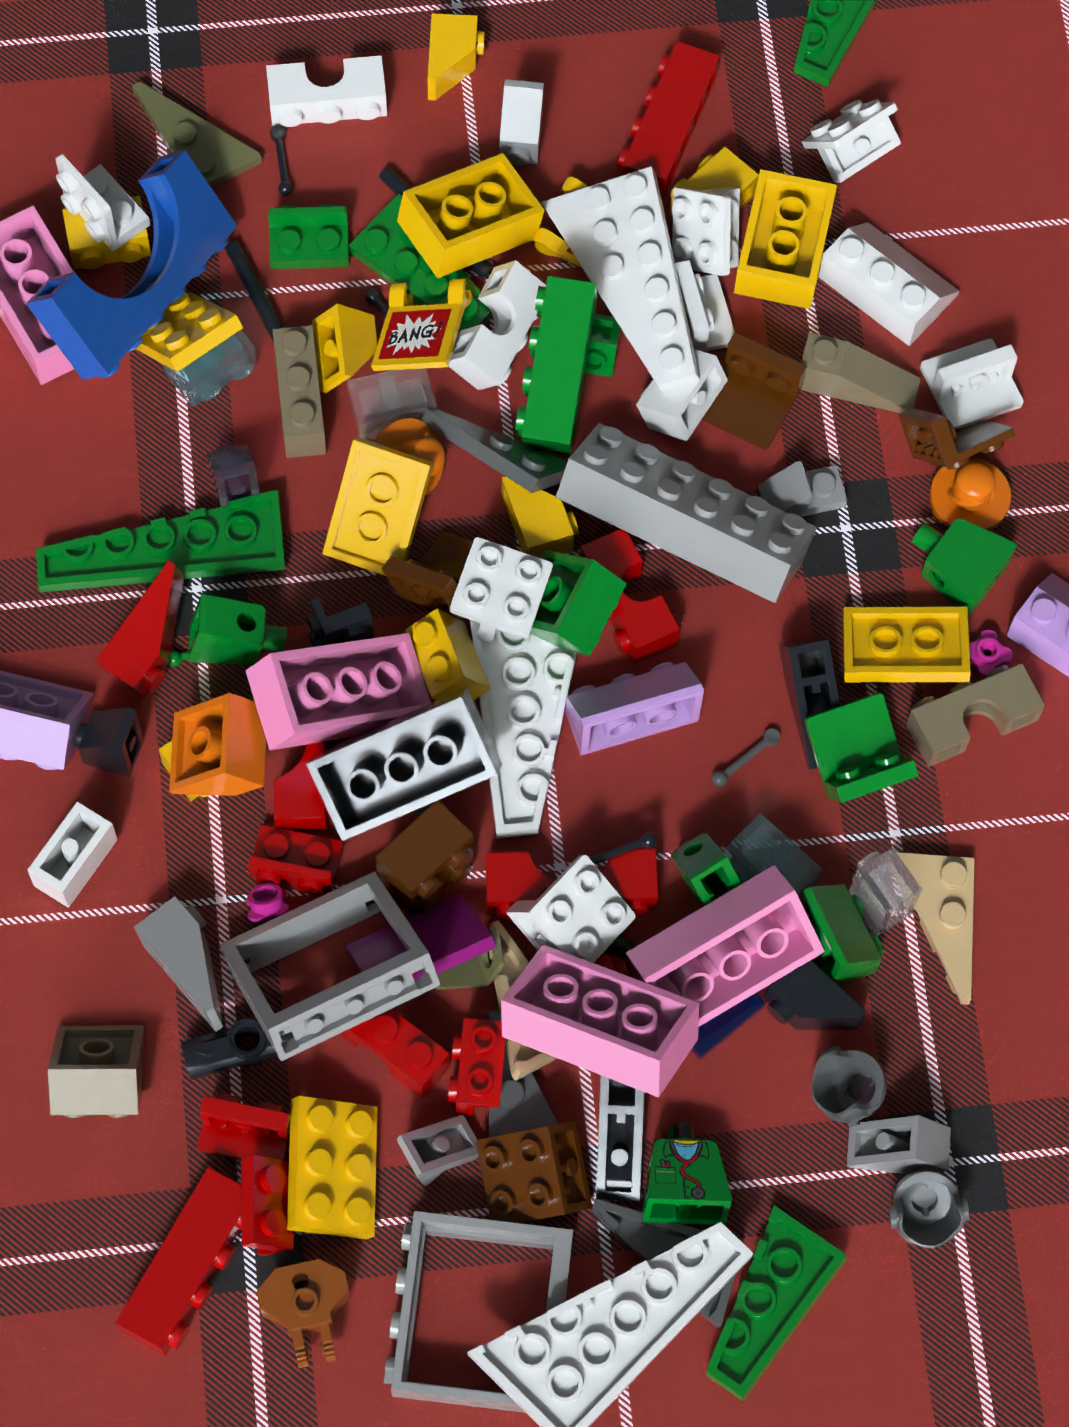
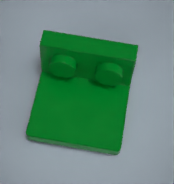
M881 693L871 694L804 719L825 794L830 799L843 803L919 776L915 761L900 754L885 699Z

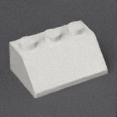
M869 222L847 228L823 253L818 275L821 280L908 346L923 333L959 294V290Z

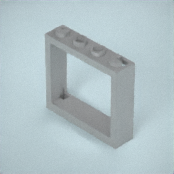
M375 871L219 944L234 980L280 1061H284L440 986L428 950ZM371 900L375 901L374 904L366 907V902H369ZM376 913H383L406 948V952L274 1014L253 978L252 972ZM249 959L250 962L245 964L244 960ZM421 970L423 976L414 980L412 973ZM292 1032L293 1038L281 1043V1036Z
M414 1211L413 1223L404 1224L401 1250H408L409 1254L407 1268L398 1267L395 1294L403 1295L401 1312L393 1311L390 1338L397 1339L395 1357L387 1356L384 1383L392 1384V1397L526 1413L506 1393L408 1381L426 1235L553 1250L547 1312L566 1300L573 1230Z

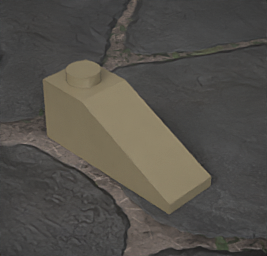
M808 333L801 361L802 364L807 366L801 390L896 413H902L914 408L921 378L848 341Z

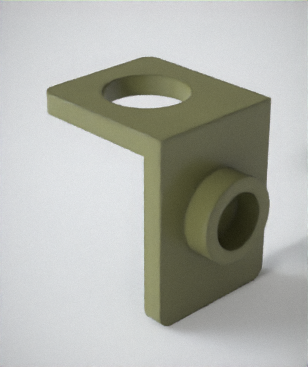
M495 927L488 928L496 946L492 949V965H490L488 960V951L437 974L440 986L436 987L437 990L484 987L491 984L505 966L504 956Z

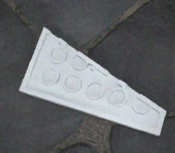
M652 166L541 202L591 282L596 283L598 293L660 390L663 392L699 381V372L658 181Z
M470 620L473 647L491 690L479 697L481 717L502 762V767L498 774L489 778L496 839L536 835L540 829L566 707V696L569 693L577 653L563 650L532 634H529L527 638H523L500 630H496L491 643L476 638L480 623Z
M720 1222L673 1246L672 1249L632 1267L631 1270L565 1301L530 1322L505 1332L504 1335L491 1342L468 1351V1356L540 1427H590L753 1256V1252Z

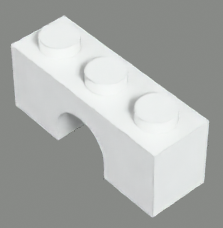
M382 56L343 59L344 75L337 84L329 87H320L309 81L306 76L305 62L267 65L272 126L295 127L302 123L314 122L330 124L339 120L358 118L361 120H372L377 117L387 116Z
M516 260L494 267L478 297L492 312L494 317L493 332L483 324L460 330L455 341L449 367L477 390L501 385L511 373L512 368L510 364L516 353L525 346L528 340L527 332L532 322L538 318L536 316L537 310H535L538 287H546V285Z

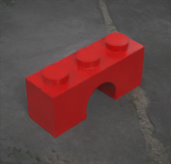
M619 529L581 546L580 557L595 560L627 584L641 578L643 560L628 532ZM622 592L617 607L609 617L615 629L613 638L621 654L628 653L634 665L678 645L680 628L662 595L649 601L639 602L630 599Z
M347 975V977L343 981L351 978V976ZM393 1009L339 1034L353 1046L357 1047L358 1044H361L372 1051L385 1063L390 1075L422 1100L450 1068V1053Z

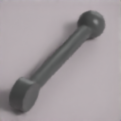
M773 728L766 730L763 740L725 770L714 772L711 777L712 783L717 787L724 786L730 775L764 748L776 746L780 740L779 731Z

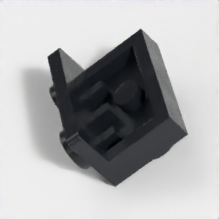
M316 597L310 600L312 614L307 615L306 619L310 628L308 635L312 647L374 638L373 619L366 602L327 617L319 598Z

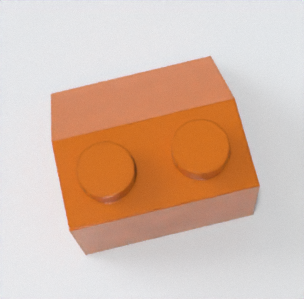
M227 693L174 713L170 793L236 796L264 787L266 737L254 701Z

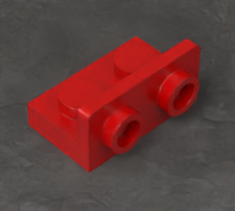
M260 825L253 856L249 857L248 861L250 877L255 878V881L259 884L274 883L280 886V883L297 886L299 891L310 895H320L322 891L330 893L334 889L344 847L343 841Z

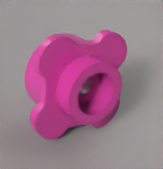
M984 630L979 639L973 643L969 642L970 664L982 676H986L992 670L1000 667L1002 663L1007 664L1011 661V649L1004 647L997 640V634L993 630ZM989 650L991 652V655L986 656L984 654V651Z
M263 883L255 886L246 898V903L251 909L247 914L248 919L251 922H268L289 912V905L285 904V900L288 898L287 891L274 883Z

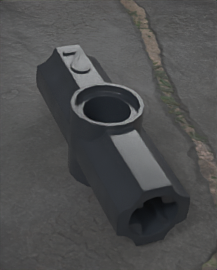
M250 1018L235 1022L231 1028L181 1042L185 1064L191 1080L242 1065L256 1067L264 1063L267 1058L277 1056L258 1020ZM292 1032L281 1036V1043L293 1038ZM247 1035H256L260 1038L258 1046L251 1051H243L238 1047L240 1041Z

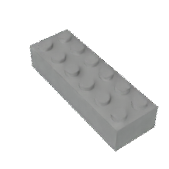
M600 423L569 457L556 494V498L773 603L777 602L802 565L817 528L796 514L784 512L770 505L761 497L751 496L732 487L729 482L723 479L713 478L695 469L690 463L678 461L659 452L652 445L642 444L623 435L620 430Z

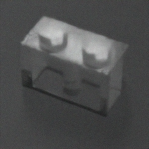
M426 368L391 370L347 380L350 408L358 437L362 439L375 440L380 430L393 420L414 418L422 421L427 408L434 407L437 409Z
M891 848L882 855L879 851H874L864 857L857 864L858 869L852 877L853 882L849 894L850 896L855 894L858 897L864 910V921L871 931L879 936L911 916L922 888L894 848Z

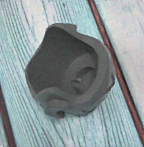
M834 1046L823 1051L815 1064L811 1082L812 1099L831 1120L847 1123L849 1127L860 1125L859 1120L874 1114L881 1106L886 1094L887 1076L881 1064L872 1055L856 1050L842 1051L840 1046Z
M928 1169L917 1170L905 1176L893 1191V1206H889L888 1217L890 1229H896L902 1238L924 1248L939 1247L960 1232L964 1224L963 1221H969L967 1198L960 1199L959 1191L954 1182L941 1172Z

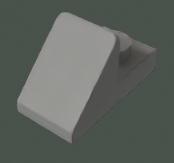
M797 461L758 485L760 497L770 505L800 517L845 508L847 504V497L837 465L805 472L802 461Z
M463 1114L402 1134L396 1139L414 1173L424 1186L429 1185L443 1171L471 1162L479 1157L476 1146L477 1138Z

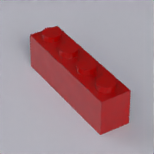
M676 41L671 55L666 53L663 55L658 69V76H661L657 85H650L645 98L644 106L647 107L644 116L637 115L631 130V137L634 138L630 147L624 146L620 153L617 168L622 169L621 176L652 166L656 173L661 199H665L717 78L720 55Z
M209 1167L206 1169L115 1323L121 1332L164 1356H167L171 1347L178 1349L190 1329V1325L186 1323L194 1308L201 1310L206 1304L213 1290V1286L209 1282L217 1269L222 1271L226 1269L235 1253L236 1247L232 1243L239 1231L242 1230L240 1184Z

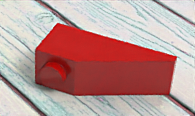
M169 560L95 661L106 672L143 697L147 695L149 690H156L162 683L166 675L165 668L168 666L184 574Z

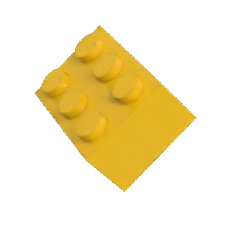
M504 153L404 191L397 222L438 279L533 241L534 235L540 227L544 208Z
M760 169L738 265L734 294L811 309L835 199L836 184Z

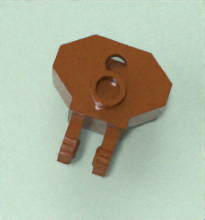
M321 1259L275 1268L257 1290L262 1317L287 1329L289 1338L293 1339L299 1369L309 1367L308 1361L310 1359L307 1346L304 1345L303 1335L320 1332L322 1339L320 1345L322 1355L326 1358V1363L336 1361L330 1329H333L332 1319L350 1298L345 1271ZM299 1282L308 1283L306 1288H295Z

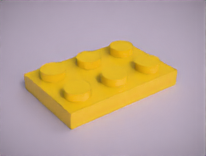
M189 292L168 305L164 310V318L156 325L147 329L142 335L143 342L136 350L178 372L243 329V326L236 314Z
M359 437L355 438L350 449L322 554L384 576L386 575L381 568L390 556L407 561L434 462Z
M967 607L843 608L844 683L970 682Z
M297 1096L291 1099L287 1230L366 1240L374 1237L377 1107L305 1096Z

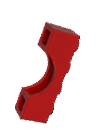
M325 741L306 744V749L300 762L288 773L274 779V821L276 828L296 832L327 831V817H330L306 765L315 753L326 749Z
M636 849L609 859L601 873L635 913V917L647 915L649 911H656L658 901L656 849ZM528 852L486 853L487 915H496V918L502 920H512L506 911L516 901L536 900L539 892L545 886L549 888L555 880L544 875L535 866Z

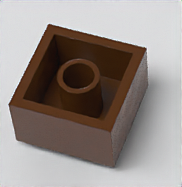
M437 800L375 856L377 876L391 897L410 916L419 913L421 910L426 913L439 903L443 897L441 892L451 882L459 884L472 871V863L474 862V834Z

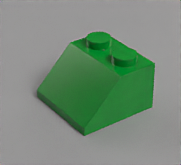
M544 549L540 558L551 562L553 567L530 634L563 650L590 656L601 638V633L611 613L617 607L627 583L593 559Z
M845 884L814 886L802 890L800 902L825 951L815 957L819 968L839 987L877 972L882 960L883 948L878 936L873 931L869 933L862 920L865 914L858 897L855 894L850 896Z

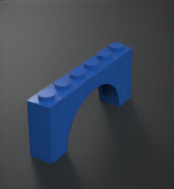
M185 150L159 157L138 180L150 204L154 224V240L147 268L139 282L121 298L102 295L88 287L73 272L49 278L26 303L82 380L99 376L104 379L117 372L121 367L120 360L143 342L142 335L148 328L156 325L164 318V310L167 306L185 294L187 290L185 286L188 282L205 271L208 266L206 263L208 259L228 244V236L237 227Z

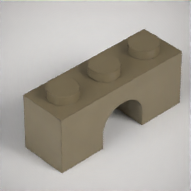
M313 325L273 329L286 458L326 454Z
M1023 664L1010 669L1007 665H1003L989 672L984 680L974 684L971 681L962 682L953 687L946 696L938 699L930 696L918 701L912 707L906 726L927 767H930L966 751L971 736L963 721L965 717L973 714L984 715L995 723L1001 736H1004L1038 721L1045 704Z

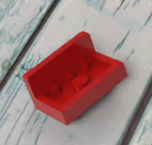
M463 1018L462 1034H454L452 1060H460L458 1076H450L448 1102H456V1116L463 1114L464 1117H473L474 1107L498 1108L500 1106L506 1038L502 1037V1021Z
M217 1093L215 1098L203 1096L199 1111L202 1127L197 1148L201 1152L238 1160L250 1155L284 1160L290 1138V1114L283 1113V1107L272 1103L260 1102L258 1107L241 1104L240 1098L229 1094Z
M250 1155L241 1158L242 1246L256 1248L258 1255L270 1256L294 1250V1231L287 1230L289 1161Z

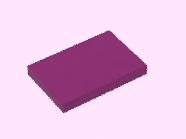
M461 894L434 905L426 913L421 911L406 918L428 950L436 974L496 947L492 934ZM391 925L345 946L349 959L359 973L407 951ZM421 970L412 973L414 980L423 976Z

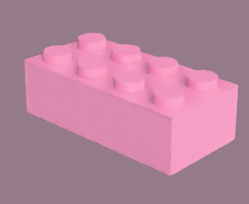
M33 205L0 221V316L38 381L43 385L74 368L26 303L49 278L73 273V270Z
M409 633L269 653L246 670L269 750L354 737L431 704Z
M773 865L626 952V955L640 981L698 1002L699 1026L825 951L795 889L777 867Z
M546 945L540 947L501 1000L502 1037L656 1097H659L698 1040V1002Z

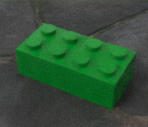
M548 276L546 287H538L535 310H537L536 316L541 317L539 327L532 326L528 348L530 356L534 357L533 367L525 366L522 390H524V396H528L526 407L519 406L515 427L517 435L522 437L523 443L533 448L572 454L597 303L596 283Z

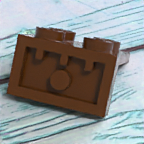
M735 332L728 343L725 364L722 367L728 381L701 420L764 450L769 449L803 387L807 366Z
M914 408L898 414L913 458L928 462L930 465L943 466L949 470L966 465L970 462L969 457L979 452L989 453L1002 448L1005 445L1004 440L1015 436L1013 427L986 420L955 430L952 423L943 415Z
M442 532L420 563L412 559L404 561L390 556L381 569L400 598L434 610L438 608L454 617L463 619L462 616L450 612V605L473 541Z
M576 1121L477 1140L476 1146L490 1220L520 1223L593 1208Z

